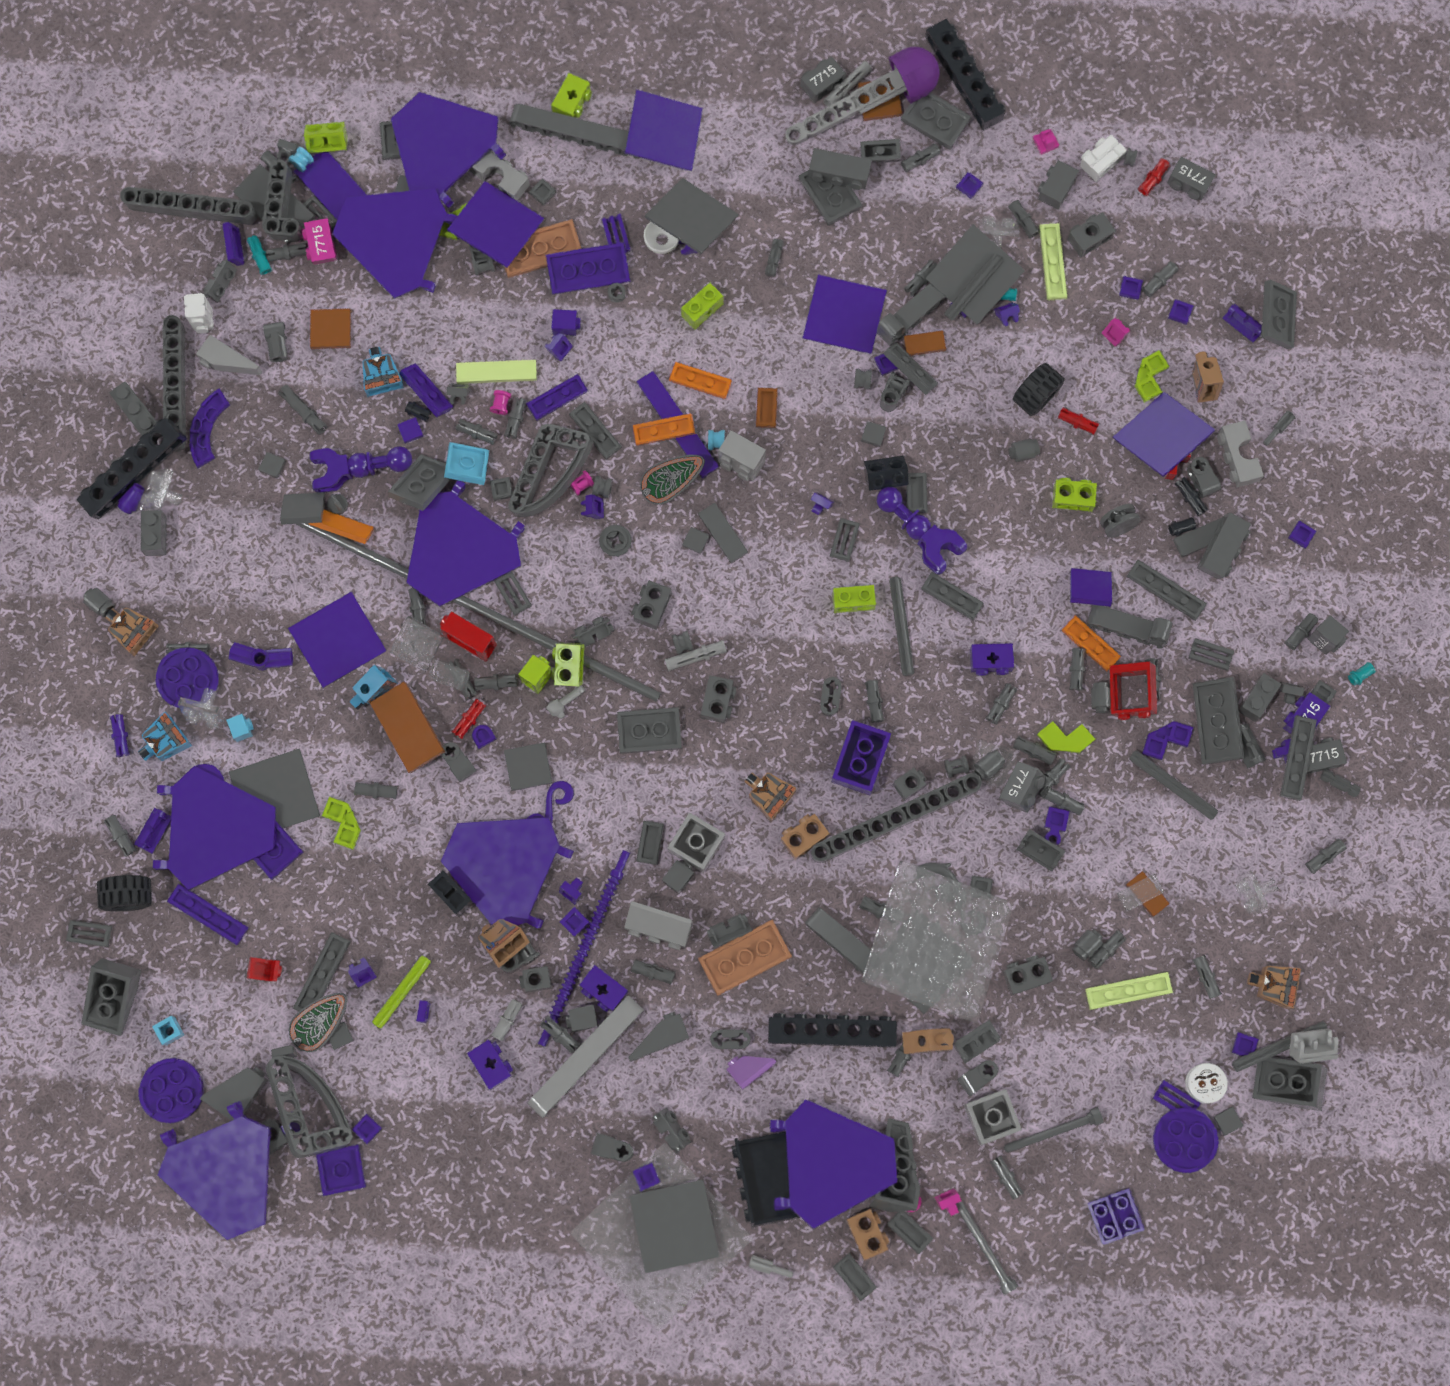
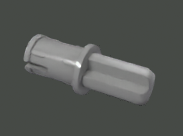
M512 999L503 1016L500 1015L499 1018L501 1019L491 1034L496 1039L503 1041L511 1025L514 1026V1020L522 1008V1004L519 1001Z

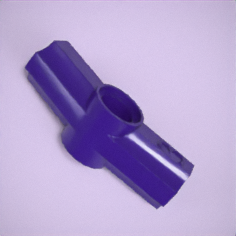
M236 642L231 646L228 658L229 660L255 667L262 671L269 668L291 667L294 663L291 648L263 650ZM260 656L266 657L262 664H257V659Z

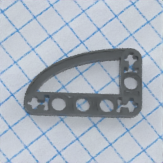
M553 424L541 426L509 501V510L518 517H529L544 511L556 502L569 488L582 469L593 446V440L585 432ZM552 432L551 435L545 436V433ZM565 434H570L567 442H561V438ZM577 439L578 441H581V442H584V440H586V443H582V444L580 445V444H579L577 441H575V440ZM554 446L577 451L569 467L554 487L539 500L532 503ZM540 448H545V453L542 456H537V451ZM538 466L535 474H529L531 467ZM530 484V489L527 492H522L523 486ZM522 504L521 507L515 508L516 505Z
M289 1056L272 1057L266 1065V1073L292 1155L300 1159L346 1147L352 1140V1132L338 1100L325 1081L312 1068L296 1058ZM274 1063L281 1067L279 1071L276 1068H272ZM289 1069L305 1078L318 1092L330 1111L336 1128L312 1134L308 1133ZM284 1082L288 1086V1091L281 1092L277 1088V1084ZM285 1102L292 1103L294 1111L287 1112L283 1104ZM290 1123H298L300 1131L293 1132L290 1129ZM339 1134L346 1137L343 1141L342 1139H336L332 1143V1139L336 1138ZM318 1137L324 1138L327 1142L326 1147H319L316 1139ZM299 1141L301 1146L306 1147L303 1152L301 1149H297Z

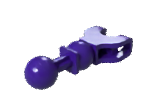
M401 446L392 448L387 455L373 457L370 452H366V454L355 453L349 458L347 455L337 454L330 448L313 450L309 454L310 460L314 464H326L328 467L327 473L323 477L314 479L312 482V489L317 493L337 491L345 481L353 479V476L363 478L370 473L372 476L375 475V469L389 467L395 472H404L412 464L410 451Z
M885 487L879 491L876 499L878 507L884 512H894L904 521L901 528L903 530L906 528L909 537L919 540L917 545L922 549L923 563L935 574L940 575L946 570L947 565L940 554L941 550L948 549L955 555H961L967 550L966 542L957 532L950 529H939L936 525L931 527L927 517L918 515V509L912 513L902 504V495L898 489Z

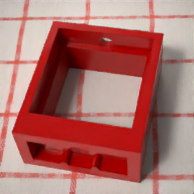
M452 611L449 615H445L440 623V629L445 638L487 662L497 646L492 635Z
M1151 662L1109 665L1111 714L1118 717V720L1131 719L1130 716L1150 718L1151 715L1157 714L1156 666ZM1147 675L1148 707L1122 709L1121 677Z

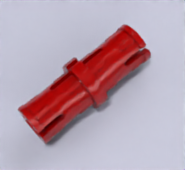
M1161 158L1153 170L1147 173L1146 179L1138 187L1140 193L1148 196L1154 186L1161 182L1163 175L1171 166L1167 160Z
M1062 407L1057 418L1073 425L1075 429L1078 427L1092 435L1095 434L1099 423L1083 417L1084 414L1074 413L1065 407Z
M475 699L467 712H463L461 715L462 719L451 732L459 736L460 739H463L472 724L475 725L477 723L475 720L486 708V705Z

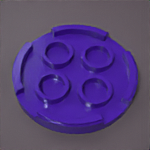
M186 647L171 651L160 661L155 681L159 694L167 703L181 709H194L206 704L214 696L219 684V673L215 662L208 654L196 648Z
M175 1058L160 1060L146 1070L138 1089L140 1104L147 1115L159 1122L177 1123L183 1121L198 1109L202 1101L200 1098L204 1091L203 1081L197 1069L184 1060Z
M1180 1107L1170 1110L1158 1120L1154 1128L1153 1146L1159 1159L1174 1171L1181 1173L1197 1172L1207 1166L1217 1153L1219 1141L1217 1130L1212 1121L1204 1113L1196 1109Z

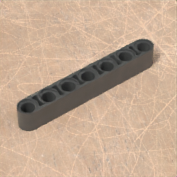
M523 104L514 105L509 120V125L513 128L517 126L521 130L540 132V135L556 136L560 140L575 141L577 144L587 147L590 145L595 146L596 149L607 152L608 150L614 151L615 154L626 157L629 155L625 154L628 131Z
M126 187L120 193L122 202L133 211L245 225L253 224L257 220V212L251 203L245 200L136 187ZM154 199L152 203L148 204L149 200ZM170 201H173L170 206H167ZM192 203L191 207L186 208L188 204ZM207 206H211L209 210L204 211ZM230 208L227 213H224L225 209ZM246 210H250L248 214L243 215Z
M168 315L163 320V419L167 418L171 421L176 418L179 419L175 425L186 436L185 327L179 317ZM178 324L177 328L170 329L172 325ZM178 343L177 347L170 348L172 344ZM173 362H178L177 366L171 367V364ZM173 381H178L177 385L171 386ZM173 400H179L176 405H171ZM186 441L182 443L174 452H179L183 450L186 445Z

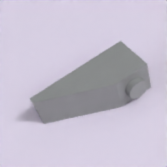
M209 335L196 353L200 360L199 363L206 369L211 367L216 371L261 375L262 373L257 364Z

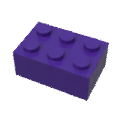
M852 720L831 783L870 796L891 733Z

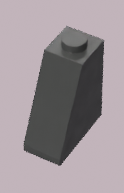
M256 1066L254 1069L247 1067L202 1095L200 1099L232 1121L234 1118L229 1114L227 1106L240 1101L243 1106V1115H245L268 1082V1079L264 1077L266 1073Z

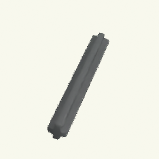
M892 577L889 579L901 670L903 676H911L914 674L902 582L900 577Z
M1135 750L1131 754L1130 761L1208 819L1212 820L1218 814L1217 809L1140 752Z
M1322 1021L1299 1032L1327 1029L1328 1027ZM1291 1035L1232 1062L1234 1070L1239 1072L1290 1049Z

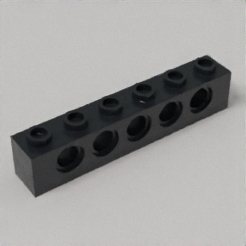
M946 18L926 28V40L982 131L1002 122L1005 115V107L996 99L994 89L986 83L984 73L978 70L974 57L969 55L966 50L965 42L957 36L955 26L950 24ZM953 57H959L960 60H955ZM965 72H966V73H969L970 75H969V76H965V75H963L962 73H965ZM973 88H977V89H979L980 91L976 92V91H973L972 89H973ZM982 104H988L990 107H983Z
M167 418L158 420L150 432L143 434L137 444L129 447L124 452L125 455L119 460L112 462L109 469L105 473L98 475L90 487L84 488L76 500L90 517L99 520L118 503V500L134 483L139 484L187 440L186 436L173 421ZM163 436L162 443L158 445V438ZM148 450V455L143 458V452ZM133 463V469L129 472L128 466ZM118 477V483L114 485L113 481ZM103 490V497L99 499V493Z
M773 1013V1017L768 1018V1044L896 1047L897 1021H892V1017L880 1016L879 1020H871V1016H858V1020L849 1019V1015H837V1019H828V1015L822 1014L815 1015V1018H807V1014H794V1018H789L784 1013ZM792 1023L796 1028L795 1033L792 1035L786 1034L783 1029L784 1025ZM807 1024L816 1026L817 1032L815 1035H808L805 1032ZM830 1024L835 1025L838 1028L837 1035H828L826 1027ZM850 1025L858 1027V1036L852 1037L848 1034L847 1029ZM871 1026H877L880 1029L878 1037H872L869 1034Z

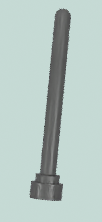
M1098 1107L1090 1109L1086 1116L1008 1143L1004 1146V1150L1009 1153L1087 1124L1095 1126L1103 1124L1101 1112Z
M962 1200L956 1203L960 1215L998 1276L999 1284L1001 1285L999 1288L1003 1295L1019 1287L1015 1279L1007 1276Z

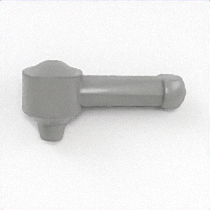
M582 685L577 686L560 700L550 701L546 709L553 717L563 719L565 717L564 706L579 695H582L585 692V688Z

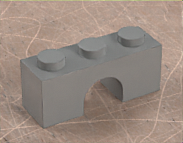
M492 150L469 170L483 181L492 174L502 175L503 179L498 185L499 190L516 201L519 200L530 186L526 173L522 170L517 171L514 169L512 164L506 159L500 160Z
M1246 421L1222 426L1218 432L1219 434H1217V440L1220 446L1223 445L1225 451L1223 458L1225 463L1230 466L1229 476L1231 482L1235 483L1237 488L1260 482L1264 475L1258 458L1245 459L1239 453V447L1247 445L1251 440Z

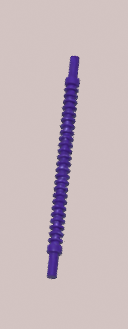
M625 850L622 851L615 869H612L610 872L611 878L607 879L609 883L605 884L604 894L600 895L602 899L598 900L599 905L595 906L597 910L593 911L594 917H591L592 922L589 923V928H586L587 933L583 934L585 938L581 939L582 944L578 945L580 949L576 950L577 955L573 956L575 960L571 961L573 965L572 967L569 966L570 972H566L568 976L564 978L565 983L561 984L563 988L559 989L560 994L556 995L558 999L554 1000L555 1005L551 1006L553 1010L549 1011L551 1019L557 1024L559 1023L557 1019L561 1018L560 1012H564L562 1007H566L564 1003L568 1001L567 996H570V990H573L572 985L576 984L574 980L578 979L577 974L581 973L579 969L583 968L582 962L586 961L584 957L588 956L589 946L593 945L594 935L598 934L596 930L600 929L599 924L603 923L601 919L605 918L604 912H607L606 907H610L608 903L612 901L611 896L615 895L613 891L617 890L616 885H619L618 881L624 875L622 871L630 855ZM543 1030L538 1042L539 1045L546 1047L550 1038V1034L547 1031Z

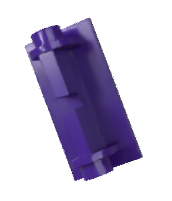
M1236 304L1232 305L1222 318L1252 343L1262 333V325Z
M154 808L134 845L153 854L171 821V816Z

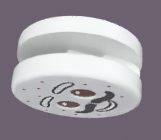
M1211 1063L1194 1066L1188 1072L1185 1079V1087L1189 1096L1203 1104L1214 1103L1220 1100L1225 1095L1228 1086L1227 1077L1223 1070Z

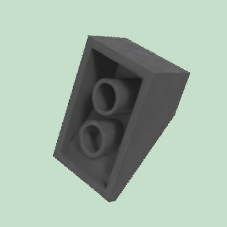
M103 958L91 966L81 1024L121 1036L138 990L141 970Z
M1268 1058L1257 1063L1252 1098L1301 1109L1322 1111L1327 1068L1322 1064H1300L1298 1061Z

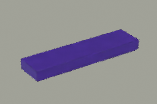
M180 884L176 886L167 900L171 905L235 945L239 944L249 929L246 925Z

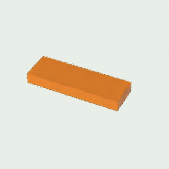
M675 362L669 378L670 382L725 400L732 383L731 379Z
M691 413L633 425L637 446L695 434Z
M327 510L323 511L321 523H309V525L363 544H366L374 528Z
M1076 615L1061 630L1077 646L1085 649V653L1106 672L1110 669L1109 665H1114L1121 657Z

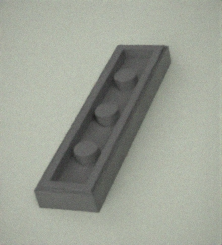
M1139 559L1126 576L1194 621L1197 620L1207 604Z
M1297 715L1294 717L1279 797L1297 801L1302 800L1317 721L1315 719Z
M331 932L292 1009L300 1011L324 996L351 941Z

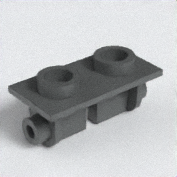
M228 260L217 264L212 274L215 279H209L207 285L203 288L205 297H211L217 303L224 295L227 286L237 271Z
M603 616L592 620L593 624L587 627L582 625L574 629L571 637L573 639L577 638L574 642L584 644L585 648L595 642L592 635L596 634L598 640L611 635L614 628L611 623L607 625V622L610 621L608 617L603 618Z
M1246 723L1240 726L1244 751L1243 761L1248 769L1266 761Z
M738 914L727 919L729 924L727 927H725L724 922L709 927L710 929L707 930V934L714 948L752 931L745 914Z
M666 1107L652 1117L654 1119L653 1123L661 1134L667 1130L670 1133L664 1139L672 1151L675 1150L677 1153L691 1143L688 1132L680 1127L673 1111Z

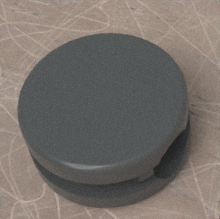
M1133 504L1118 506L1101 518L1100 524L1102 528H1105L1104 532L1107 537L1114 538L1123 535L1139 524L1141 518L1138 513H1135L1136 509Z

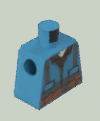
M380 347L369 349L371 358L365 359L362 362L364 390L367 397L404 388L391 355H382Z
M373 665L353 686V690L357 694L350 700V703L359 710L365 703L370 704V702L391 690L398 682L385 668Z
M164 712L142 734V738L147 745L140 749L138 753L145 761L153 755L164 761L191 747L192 744L171 716Z

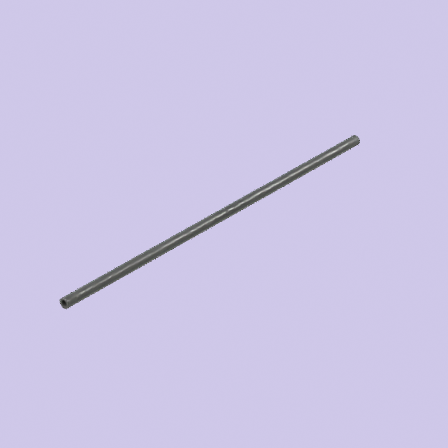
M309 523L296 524L405 579L408 577V568L343 536L309 525ZM465 596L452 601L552 651L553 647H556V644L559 643ZM566 648L563 653L564 657L571 659L572 652ZM584 655V667L655 702L658 701L661 695L660 692Z

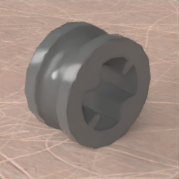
M1128 147L1123 165L1130 164V167H1133L1138 150L1132 151Z
M620 283L610 285L608 288L609 299L616 303L623 301L626 296L625 287ZM616 289H620L622 294H618L617 297L614 296V293H611L612 291L615 292Z

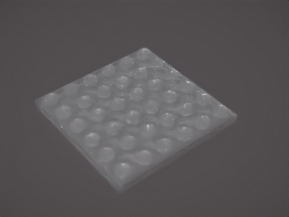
M900 861L861 982L977 1024L1014 903L906 861Z
M666 1143L640 1166L643 1167L653 1163L661 1183L640 1191L632 1173L570 1232L658 1331L753 1240L751 1235L705 1186L720 1257L645 1274L630 1196L699 1180Z

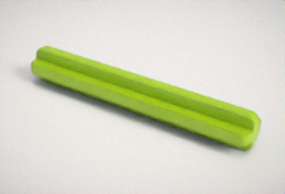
M423 955L420 956L373 1019L372 1023L381 1029L430 965L431 961Z

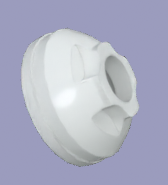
M652 222L648 223L644 230V241L647 247L655 253H669L678 245L679 240ZM665 235L668 238V242L660 245L656 241L657 237Z

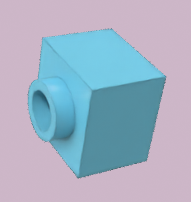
M243 714L227 719L235 741L239 742L253 736L251 730L254 727L250 718L246 719Z
M169 1016L152 1026L158 1039L164 1046L184 1036L174 1016ZM170 1027L174 1029L172 1035L167 1034V1029Z

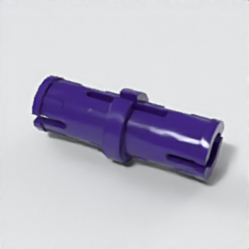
M116 714V717L112 715L110 716L113 731L111 739L114 740L116 757L129 756L128 732H125L123 714Z

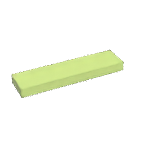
M1059 223L1040 224V241L1047 300L1067 299Z
M536 360L456 363L457 384L537 381Z
M1168 972L1085 989L1090 1010L1173 993Z

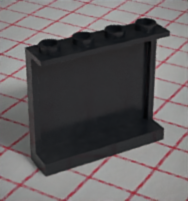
M786 1131L740 1141L734 1138L735 1145L731 1146L733 1158H738L739 1166L735 1168L737 1179H742L743 1187L739 1189L742 1201L746 1200L748 1209H744L746 1222H750L751 1228L800 1218L790 1208L774 1210L775 1198H790Z

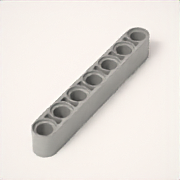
M627 996L536 1092L527 1104L540 1117L544 1118L551 1108L553 1109L562 1099L561 1097L568 1093L577 1083L576 1081L585 1075L591 1068V1065L600 1059L606 1052L605 1050L615 1043L621 1036L620 1034L630 1027L635 1018L643 1013L644 1009L630 996Z

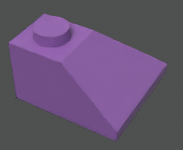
M736 1056L727 1063L729 1068L726 1070L741 1090H744L775 1065L776 1061L774 1058L743 1056L739 1059Z

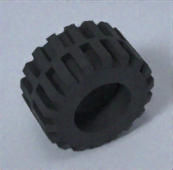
M1047 362L1043 363L1020 385L1013 396V401L1029 416H1033L1043 409L1062 387L1065 378Z
M119 875L97 881L98 908L104 911L121 912L141 910L151 906V879L141 875Z

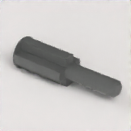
M1286 411L1273 426L1274 430L1263 441V444L1268 446L1278 433L1282 434L1291 422L1296 419L1294 414Z

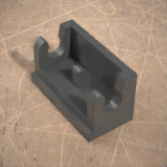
M1030 829L1016 849L1051 872L1066 852Z
M988 1020L954 1042L953 1046L963 1062L967 1063L1001 1040L991 1021Z

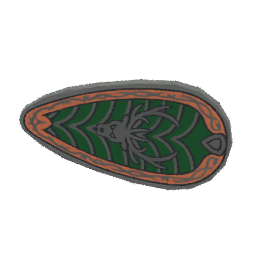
M683 455L662 461L650 467L641 478L640 488L642 495L652 504L663 505L679 496L698 477L705 464L704 458L698 455Z
M344 993L326 995L294 1015L289 1025V1036L293 1045L307 1053L315 1052L322 1048L331 1038L344 1016L347 996Z

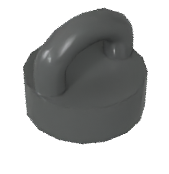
M331 494L327 501V506L330 512L341 515L346 512L348 502L341 494Z

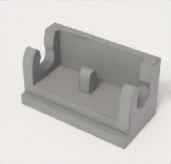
M1329 1028L1291 1033L1289 1055L1300 1064L1338 1059V1038H1332V1030Z

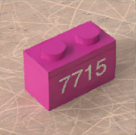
M328 218L304 222L305 228L302 229L304 241H308L309 248H306L308 260H311L314 265L337 261L331 225Z

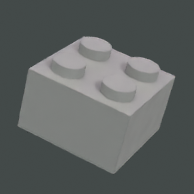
M731 430L718 450L720 466L727 471L733 470L737 472L738 477L745 481L755 480L766 459V449Z
M689 812L667 849L671 854L704 873L725 839V833Z
M1006 1089L964 1104L978 1145L989 1143L1022 1130Z

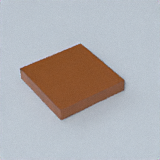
M888 81L890 85V90H892L893 88L891 87L890 81ZM870 82L858 83V89ZM883 85L878 86L876 92L879 95H883L887 92V88ZM861 95L859 97L862 104H866L870 100L868 95ZM899 95L863 113V121L902 117Z
M310 309V348H351V309Z

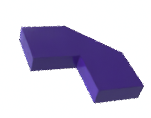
M1173 721L1149 733L1146 737L1142 755L1162 760L1167 742L1188 747L1193 727Z

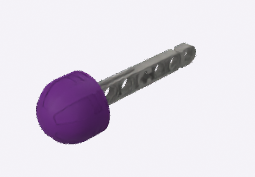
M908 47L889 57V63L892 68L891 72L851 92L848 97L809 116L802 123L798 122L790 126L785 134L787 142L791 145H799L807 141L808 137H815L858 113L863 114L901 93H904L910 104L927 96L936 87L939 79V65L936 58L928 50L921 47ZM888 81H890L891 87L893 88L892 90H890V85ZM878 86H885L887 92L879 95L876 92ZM861 95H868L870 100L868 103L862 104L859 102V97ZM844 105L851 106L849 112L843 110ZM837 108H838V112H840V116H841V117H839V118H838L837 111L835 110V109H837ZM825 114H834V120L826 122L824 120ZM809 122L817 124L815 131H808L806 129ZM792 131H797L800 133V137L794 141L789 138V134Z

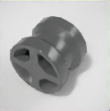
M856 368L854 389L864 387L866 390H870L872 370L861 371Z
M596 476L592 494L595 496L603 495L604 498L608 499L613 479L608 478L606 480L602 479L601 476Z
M687 630L683 631L680 635H671L677 655L681 654L684 650H693Z

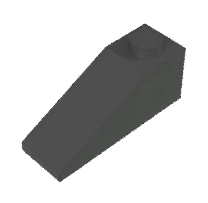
M675 1012L664 1015V1020L660 1021L628 1057L629 1061H635L690 1039L681 1015H676Z

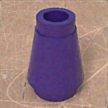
M134 483L118 500V508L127 514L135 512L145 489L141 485Z

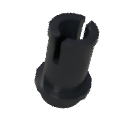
M409 401L405 408L408 416L413 415L426 423L429 415L432 413L430 410L417 405L415 401Z
M1190 517L1179 522L1172 521L1168 525L1171 536L1178 537L1181 533L1196 529V523Z

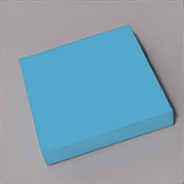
M449 442L444 478L484 485L489 450Z

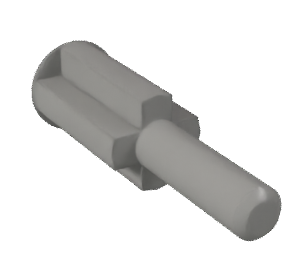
M752 1255L749 1268L767 1274L774 1272L789 1278L793 1275L792 1271L774 1266L773 1261Z

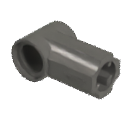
M284 321L264 324L263 330L266 342L268 343L270 361L277 363L288 360Z

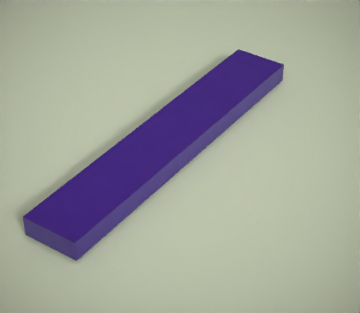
M654 371L636 381L661 419L683 415ZM696 432L693 435L674 438L685 455H698L704 458L705 464L699 474L702 479L719 469L718 464Z

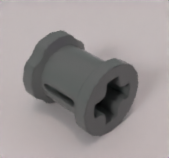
M965 755L961 756L960 759L952 761L944 760L948 778H952L953 775L960 773H969V766Z

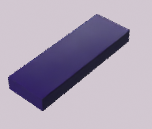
M416 363L401 369L399 375L436 418L453 408L452 404Z
M576 374L529 401L526 405L535 420L538 421L587 393L588 389L579 375Z

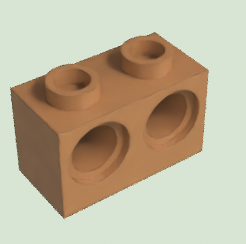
M807 814L798 821L800 824L793 829L791 826L782 832L783 837H781L780 841L794 860H797L811 850L815 844L829 837L830 833L816 814L812 816ZM808 825H815L818 828V832L816 834H809L806 827ZM792 837H798L801 840V844L795 847L790 844L789 840Z
M868 1209L846 1219L863 1260L888 1250L886 1245L890 1243L885 1231L880 1232L878 1224H881L876 1211L872 1213L871 1209ZM862 1217H867L870 1220V1227L866 1230H862L859 1227V1220ZM872 1237L877 1238L879 1241V1247L876 1250H870L867 1245L868 1240Z

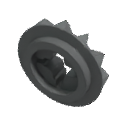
M610 525L600 534V547L609 556L619 557L622 554H626L631 547V535L623 526ZM617 534H619V541L621 543L616 544L614 548H612V541H610L609 539H614L617 536Z

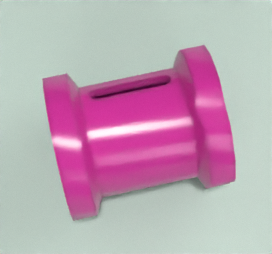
M495 390L493 393L495 396L493 406L490 407V411L495 414L507 415L508 410L506 408L508 400L511 399V394L503 390Z
M584 470L583 474L575 478L570 486L575 494L579 496L581 491L589 486L593 487L594 482L588 472Z

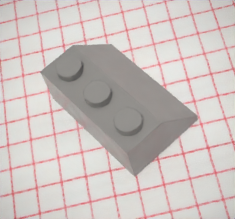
M631 901L624 928L628 930V935L640 938V935L649 937L648 941L660 944V941L669 943V948L680 950L681 947L686 948L693 922L691 919Z

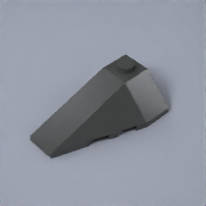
M888 1118L884 1134L894 1139L897 1183L872 1196L870 1207L888 1212L916 1211L920 1184L916 1174L917 1167L916 1162H914L909 1123Z

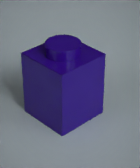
M553 309L552 334L557 335L559 332L568 336H576L577 330L581 329V318H578L577 311Z

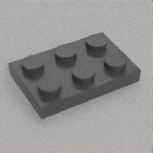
M929 93L927 96L910 104L900 121L951 150L971 120V116L938 96Z
M809 170L798 175L799 181L828 226L862 208V203L850 186H836L826 181L816 182L808 178Z
M1273 280L1264 282L1261 338L1285 349L1294 348L1297 292Z
M420 455L388 491L389 498L424 511L450 481L449 478H444L446 464Z
M679 707L617 712L620 754L682 749Z

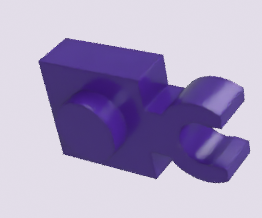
M1048 807L1044 828H1048L1050 831L1044 837L1046 840L1049 841V837L1054 836L1056 838L1055 845L1058 846L1060 844L1061 836L1059 831H1066L1070 811Z

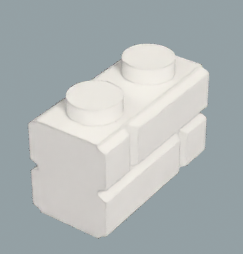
M1109 135L1106 139L1102 137L1095 144L1096 148L1092 151L1090 149L1087 150L1081 157L1080 167L1095 182L1125 157L1126 148L1118 143L1112 135Z
M199 293L184 296L185 317L193 330L200 334L214 328L213 310L205 295Z

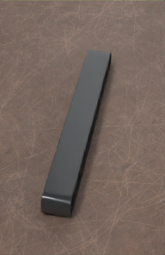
M974 773L967 774L823 840L813 846L811 857L816 863H825L978 792L982 785L981 778ZM968 779L976 781L977 787L975 789L967 787L966 781ZM955 788L958 791V796L950 797L947 789ZM931 796L937 797L939 805H930L928 799ZM910 806H919L921 813L913 815L909 810ZM892 814H899L902 817V821L898 824L893 823L890 818ZM874 822L882 824L883 830L881 832L873 831L871 826ZM855 831H861L864 834L862 841H856L853 838ZM838 839L843 840L845 848L841 850L836 849L834 841ZM823 848L826 851V856L824 858H817L814 853L815 850Z

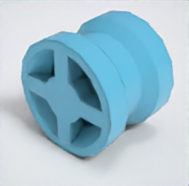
M298 147L295 155L289 157L292 165L301 172H304L306 166L314 161L313 157L302 147Z
M708 430V450L720 449L725 439V430H720L719 432Z

